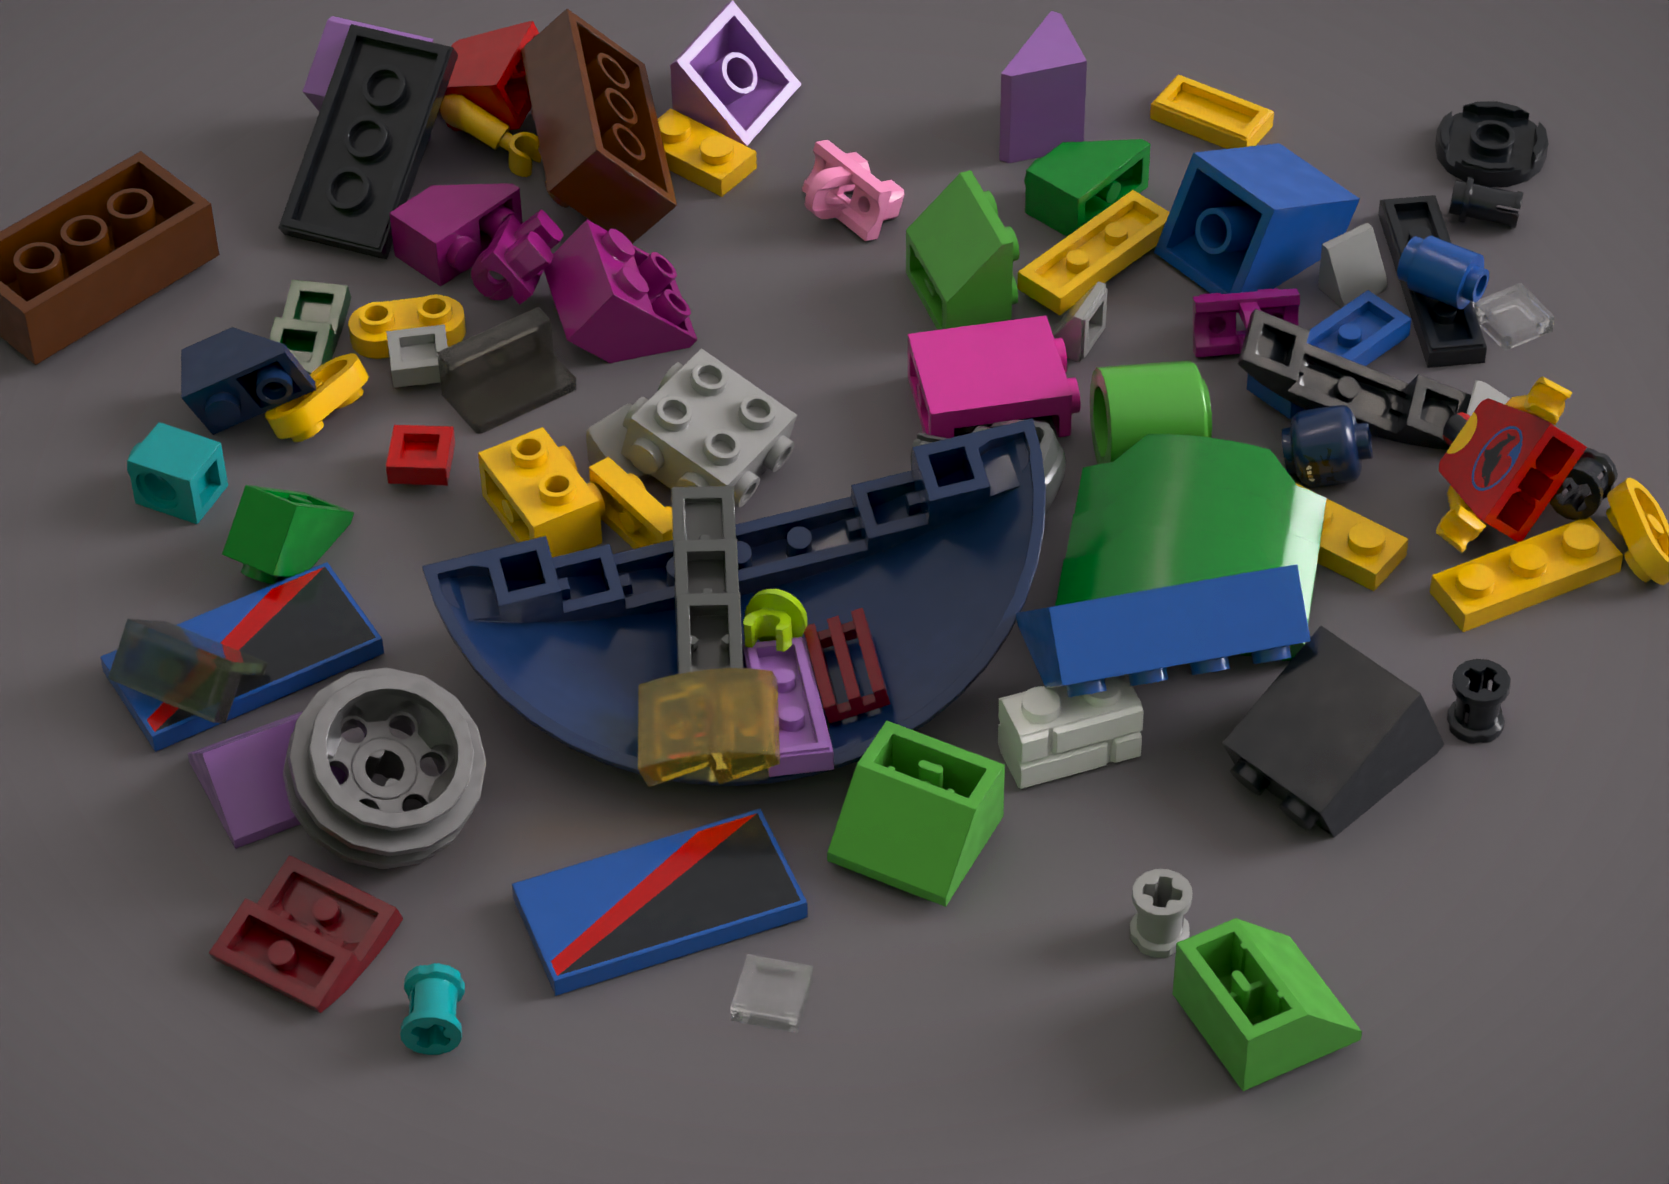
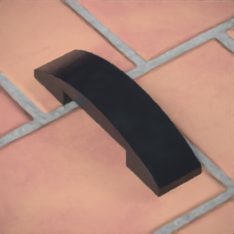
M1257 309L1251 313L1238 365L1259 383L1305 410L1346 405L1353 412L1357 424L1368 423L1370 434L1373 436L1415 446L1443 450L1449 449L1450 445L1443 439V428L1451 416L1461 412L1467 413L1471 399L1470 394L1420 374L1410 383H1406L1308 344L1307 340L1310 330Z

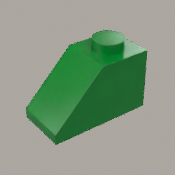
M1143 139L1062 142L1044 157L1036 159L1026 170L1024 178L1026 187L1025 213L1067 237L1130 191L1134 190L1140 194L1148 187L1151 144Z
M245 485L222 555L243 563L241 570L243 575L264 583L275 584L279 576L292 577L311 569L348 528L355 512L305 492Z

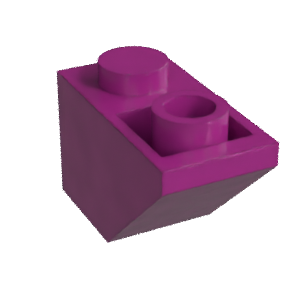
M512 183L431 185L389 213L394 256L440 287L474 265L477 257L489 247L499 225L513 214L521 224L523 223L520 188Z

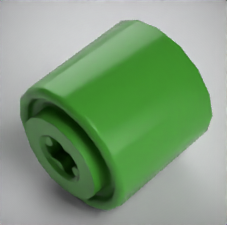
M1187 360L1095 368L1090 384V424L1097 464L1114 462L1148 434L1212 437L1210 396L1205 380L1201 378L1196 364Z

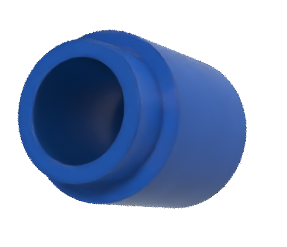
M1415 236L1407 243L1402 252L1397 276L1399 280L1407 282L1408 288L1411 291L1452 307L1464 309L1470 301L1477 302L1484 294L1489 281V270L1484 268V257L1479 253L1434 236H1428L1425 239Z

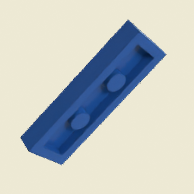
M1367 290L1311 328L1307 343L1367 366L1410 335L1411 318ZM1248 374L1246 389L1287 418L1291 419L1297 412L1304 410L1277 395Z

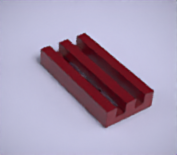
M863 608L851 611L853 621L842 624L838 615L827 619L829 629L818 632L815 623L807 625L804 631L823 708L829 724L891 704ZM856 638L859 640L873 691L872 694L861 697L846 642ZM834 646L848 698L847 702L841 704L837 703L823 650Z

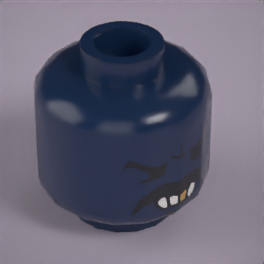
M1346 405L1299 411L1292 418L1291 427L1282 429V448L1286 470L1290 476L1297 475L1302 485L1307 488L1354 482L1360 476L1362 460L1373 458L1372 440L1368 423L1357 424L1353 412Z

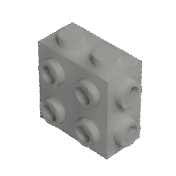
M701 348L685 365L680 362L675 363L663 377L658 391L649 400L643 396L632 405L623 421V426L627 428L621 454L628 458L638 470L652 475L670 489L672 487L734 486L735 505L740 508L748 502L760 483V476L768 468L773 472L778 471L789 458L795 446V443L790 440L797 414Z

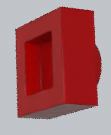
M394 425L386 462L388 484L448 486L455 448L454 427Z

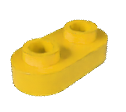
M438 294L384 302H371L355 310L348 321L352 348L358 354L373 359L390 357L386 331L445 324L448 349L458 345L466 334L465 315L462 305L451 297Z
M345 354L324 363L309 374L315 381V391L265 413V418L277 438H291L293 442L309 439L324 427L322 420L332 411L352 404L363 395L362 386L367 382L369 376L356 354Z
M1627 478L1607 494L1610 507L1606 509V515L1612 526L1623 536L1629 550L1624 553V557L1634 574L1644 582L1652 579L1660 585H1665L1669 582V524L1661 507L1650 492L1637 480Z

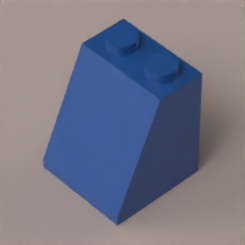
M1280 143L1194 152L1154 253L1210 294L1256 292L1261 289H1274L1321 260L1322 244L1346 233L1360 198Z

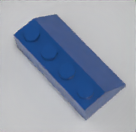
M1297 564L1016 613L1019 630L1044 686L1056 687L1066 685L1068 697L1107 691L1105 678L1128 674L1130 686L1169 680L1167 667L1190 663L1192 675L1230 669L1228 656L1251 652L1253 664L1291 658L1289 645L1311 641Z

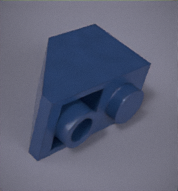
M234 327L181 349V398L212 435L316 390L313 378L285 344Z

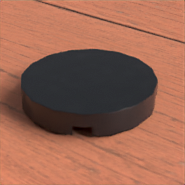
M1498 101L1474 102L1463 105V112L1452 116L1451 111L1443 117L1436 134L1435 148L1437 159L1448 173L1464 182H1467L1468 177L1474 178L1473 184L1488 187H1510L1527 182L1541 171L1547 157L1549 144L1547 132L1540 122L1537 127L1534 122L1530 121V113L1518 106Z

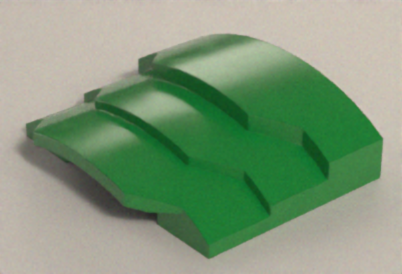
M1148 434L1114 462L1082 468L1075 513L1072 518L1067 552L1063 560L1055 606L1297 564L1309 626L1327 498L1296 485L1270 449L1210 437ZM1306 642L1289 645L1291 658L1282 659V661H1291ZM1251 652L1243 653L1241 655L1251 656Z

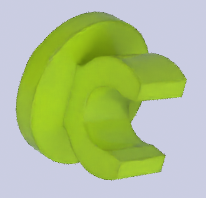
M765 589L756 593L749 601L745 610V618L743 620L745 647L753 648L757 640L761 642L776 640V651L784 652L788 650L792 645V638L802 637L808 624L807 613L801 602L790 593L779 589Z

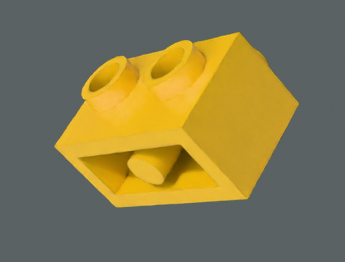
M543 427L478 452L482 496L517 543L546 536L552 557L590 549L602 544L600 517L605 516L606 507L598 487L593 482L586 484L579 475L574 458L568 448L564 445L558 447Z

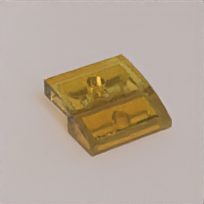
M751 668L707 669L676 674L639 684L638 770L648 787L708 766L719 784H723L780 764L778 681L773 671Z

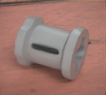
M1154 869L1139 876L1132 887V903L1138 912L1130 922V939L1137 945L1139 951L1145 955L1154 958L1170 957L1176 952V943L1189 938V923L1184 918V915L1192 905V887L1184 876L1169 869Z

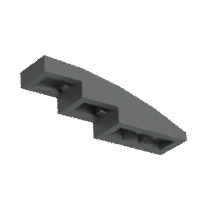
M734 486L672 487V538L680 721L744 719L741 599L738 578Z

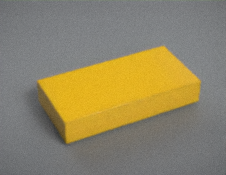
M1178 74L1151 103L1150 119L1223 148L1231 149L1256 146L1273 127L1274 111Z

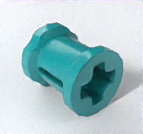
M433 963L414 967L408 971L404 978V990L409 999V1013L401 1023V1041L407 1048L417 1053L440 1055L450 1052L458 1047L462 1040V1025L456 1018L457 1003L465 994V982L461 978V973L448 965Z

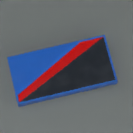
M326 562L105 654L100 659L106 677L156 752L384 654L382 637L331 566Z
M761 809L512 884L514 902L555 996L808 917L807 901Z

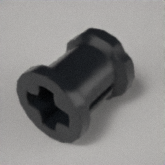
M1587 448L1551 499L1550 505L1556 513L1566 519H1587L1598 510L1602 500L1613 490L1614 483L1618 477L1615 464L1608 455ZM1602 472L1603 477L1599 480L1597 477ZM1567 489L1568 492L1563 497L1562 492Z
M1473 659L1460 664L1454 671L1452 689L1456 695V701L1448 709L1447 721L1450 732L1459 740L1470 744L1479 742L1489 743L1498 738L1502 733L1505 720L1502 715L1501 703L1505 701L1510 693L1511 678L1507 670L1500 664L1487 659ZM1490 680L1493 682L1491 691L1488 690ZM1466 712L1469 713L1468 723L1464 721Z

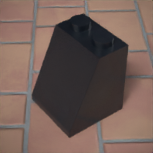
M1320 626L1311 636V641L1306 642L1222 744L1235 764L1230 772L1241 784L1257 795H1261L1267 789L1282 800V803L1279 805L1280 809L1296 824L1308 831L1316 824L1335 838L1435 756L1443 747L1444 742L1420 692L1323 626Z

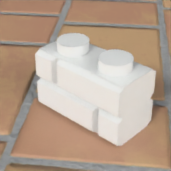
M1126 675L1105 678L1107 691L1068 697L1066 685L1056 687L1038 686L1024 692L999 698L998 718L1000 724H998V746L1018 788H1027L1103 767L1110 762L1117 763L1141 756L1142 735L1140 731L1143 730L1144 710Z

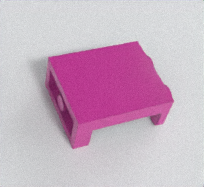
M1046 315L908 334V380L923 432L928 435L953 438L954 428L1051 415L1058 437L1071 436L1072 414L1079 413L1081 408L1079 387L1075 377H1066L1067 353L1062 338L1053 337Z

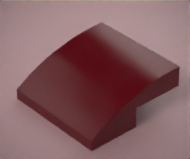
M289 855L258 903L247 898L244 899L209 951V954L218 962L318 1013H322L350 988L377 957L402 922L403 917L396 907Z

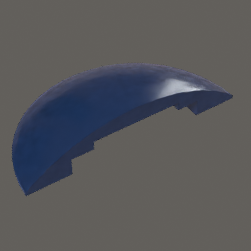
M1033 418L912 447L911 471L851 485L850 497L735 524L741 599L742 645L744 644L743 620L746 607L756 593L765 589L783 590L796 597L807 613V625L815 623L818 632L829 629L828 618L839 615L841 623L844 624L853 621L851 611L859 608L864 610L891 704L830 724L823 708L834 752V769L859 761L886 720L914 731L929 723L966 691L987 668L1008 638L1017 620L1016 613L1021 612L1026 603L1038 567L1045 529L1046 485L1042 452ZM543 536L422 566L434 605L453 642L473 670L509 707L530 724L565 746L607 765L647 777L686 784L719 786L770 784L830 771L769 777L744 665V719L680 721L673 540L612 554L610 544L552 557L547 538ZM856 638L846 641L861 697L872 694L873 691L859 640ZM834 646L825 648L823 650L837 703L847 702L848 698Z

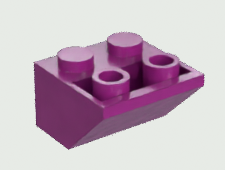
M586 220L555 251L551 263L543 269L567 341L609 363L690 348L698 340L689 318L691 310L680 294L675 280L677 273L673 265L657 252L648 254L634 246L624 234L616 229L607 231Z

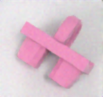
M829 140L815 142L813 149L815 164L802 187V191L806 193L805 207L820 219L837 218L864 241L878 239L883 221L898 217L905 195L904 189L892 180L881 182L870 173L868 161L857 152L844 153ZM853 192L852 198L849 199L844 193Z

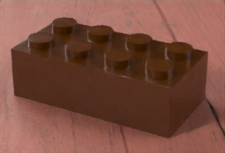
M566 9L521 49L526 73L524 79L529 89L532 104L531 115L535 121L539 140L538 151L542 157L546 176L545 187L551 198L564 208L572 207L587 217L589 221L607 231L610 229L618 230L633 244L677 206L646 66L572 11Z
M139 151L0 231V337L33 364L37 365L216 258L220 254L211 203L142 151Z

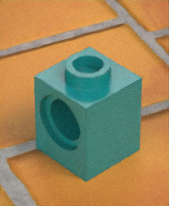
M158 422L143 442H139L133 447L127 460V472L131 479L135 504L194 524H198L228 487L221 442Z

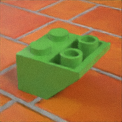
M971 170L961 172L906 229V274L937 330L1011 320L1012 305L1018 302V289L1013 276V261L1018 260L1020 255L1016 234L1012 227H1004L998 217L997 205L992 193L989 190L983 191Z
M886 720L856 765L827 852V861L946 907L1003 818L1005 764Z
M1234 918L1176 943L1172 994L1242 1091L1361 1040L1362 1031L1290 936Z

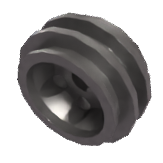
M386 667L348 673L315 694L297 719L294 731L290 736L283 778L290 809L314 842L346 862L378 869H389L422 863L452 844L472 815L474 807L480 799L487 762L478 726L456 696L423 675ZM359 727L362 729L364 739L359 743H350L342 736V733L352 728ZM390 728L400 730L410 737L406 739L397 738L391 733ZM424 758H432L437 766L439 775L429 776L421 770L420 761ZM330 766L339 767L345 772L346 776L343 784L340 785ZM375 773L383 775L388 779L384 786L377 785L371 781ZM409 799L418 800L424 805L419 809L406 812L402 808L405 801Z

